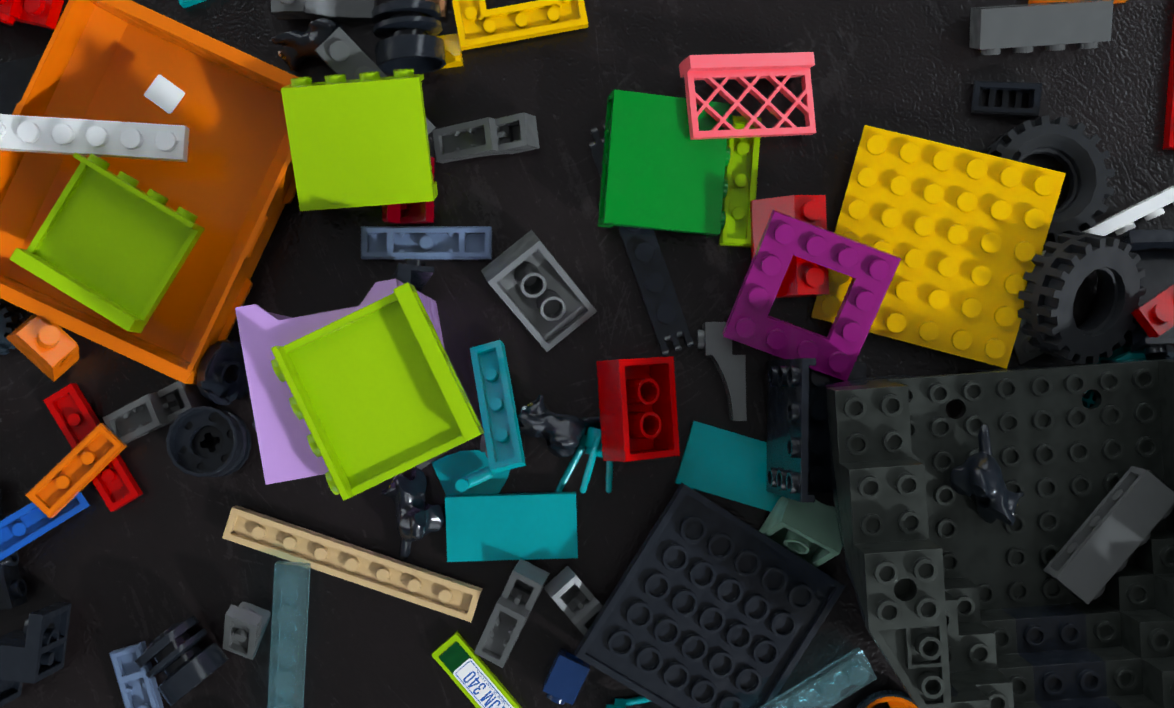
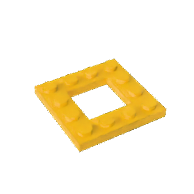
M452 0L462 51L588 28L584 0H537L493 9H487L485 0Z

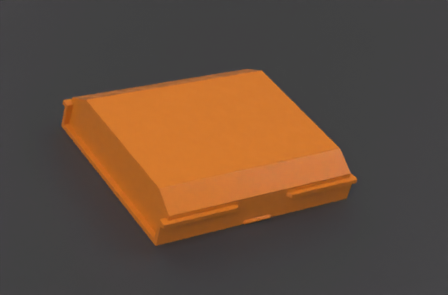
M68 0L21 101L17 103L12 115L187 126L190 128L187 162L113 157L100 158L110 163L107 170L118 175L122 171L138 180L137 188L145 193L152 189L168 198L169 200L166 205L176 211L180 206L196 215L198 218L195 223L205 229L141 333L128 332L9 260L16 248L27 250L79 166L80 161L75 159L73 155L0 150V298L184 384H197V370L201 358L207 349L217 341L228 338L237 319L235 307L243 306L253 285L250 279L285 204H291L297 191L281 88L291 84L290 79L298 77L132 0ZM158 74L186 93L171 114H168L144 96V93Z

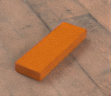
M100 423L44 476L26 496L49 518H54L127 445L104 423Z

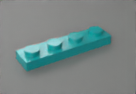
M501 340L470 348L482 425L485 432L484 437L490 471L495 474L526 466L505 345Z

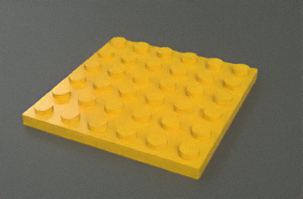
M864 125L834 233L901 258L869 333L1007 369L1022 318H1018L1017 310L1024 308V300L1018 299L1019 291H1025L1028 281L1023 279L1025 272L1032 273L1035 264L1031 260L1035 254H1042L1043 245L1047 238L1066 173ZM828 268L829 294L816 297L811 317L833 323L853 277Z

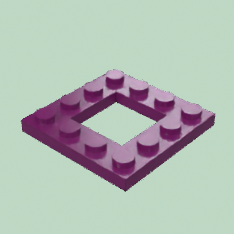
M773 210L723 330V337L783 359L816 358V366H809L810 369L847 381L901 258ZM793 255L853 277L827 337L768 316Z

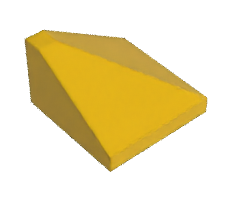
M458 33L437 36L443 39L445 47L446 65L441 69L463 66Z

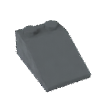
M532 229L481 270L489 285L546 352L597 312Z

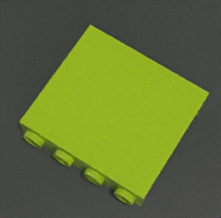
M412 68L393 70L394 76L380 77L379 71L359 73V79L346 80L345 74H334L325 76V82L312 83L311 77H298L290 79L291 84L281 88L300 211L430 202L436 199L438 196L437 182H433L421 82L424 80V74H414V69Z
M75 152L73 157L80 161L76 171L27 250L16 248L9 260L126 331L141 333L205 228L195 223L198 217L179 206L175 211L167 206L166 203L169 199L158 192L149 189L145 193L137 188L139 181L122 171L116 175L107 170L110 163L92 153L87 158Z
M409 282L393 289V294L285 346L276 345L271 348L275 359L271 360L273 370L281 382H287L293 394L289 398L292 410L299 420L305 419L311 434L307 435L308 443L318 458L323 457L329 470L325 473L327 483L335 495H341L343 501L485 433L414 285Z

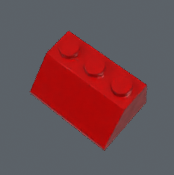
M790 195L750 201L752 259L773 210L827 230L826 195ZM793 255L776 298L828 295V268Z

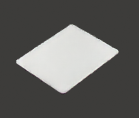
M158 74L144 93V96L168 114H171L186 93Z

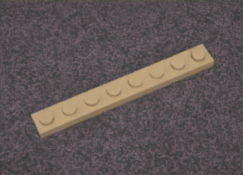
M238 505L232 507L222 537L223 539L471 622L483 589Z

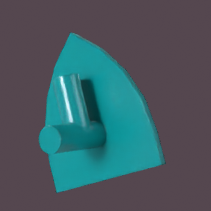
M480 450L460 451L432 462V466L446 495L499 494L510 473V470L495 474L491 472L486 453Z

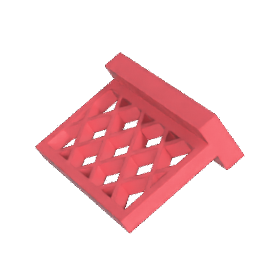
M814 52L689 55L679 64L680 77H684L690 140L815 134L816 122L810 68L815 65ZM801 77L802 92L798 97L784 86L789 78ZM765 78L775 87L768 98L764 97L754 87L759 79ZM729 79H735L745 88L737 99L723 88ZM704 80L714 89L706 100H703L695 92L694 81ZM748 92L762 104L754 115L740 104ZM778 92L783 94L792 103L784 114L771 103V100ZM717 93L731 105L723 116L709 105ZM795 107L804 114L806 127H797L787 118ZM765 108L778 119L773 128H766L757 120ZM734 109L748 121L742 129H735L726 121ZM703 110L717 122L712 130L699 131L698 116ZM753 125L756 129H749V127ZM720 126H722L725 130H718V129H719Z

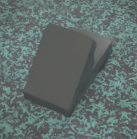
M243 601L239 606L231 604L225 614L223 649L253 660L271 617V612Z

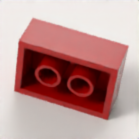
M674 356L596 361L603 461L628 462L680 456Z

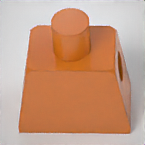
M35 314L31 315L6 337L9 342L53 382L79 360V345L60 326Z

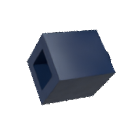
M560 648L543 684V691L547 693L546 697L560 705H564L565 702L573 705L590 670V665L576 657L575 654Z

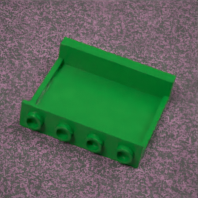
M614 89L607 97L598 227L625 226L704 234L706 238L720 235V230L724 229L726 222L725 211H722L723 198L726 197L728 191V180L724 178L725 166L728 165L731 154L730 147L727 146V138L690 140L686 98ZM713 101L709 103L721 116L730 108L729 103ZM704 110L698 116L699 131L712 130L717 124ZM730 114L726 119V121L731 125H733L732 114ZM720 126L718 130H725V129H724L722 126Z

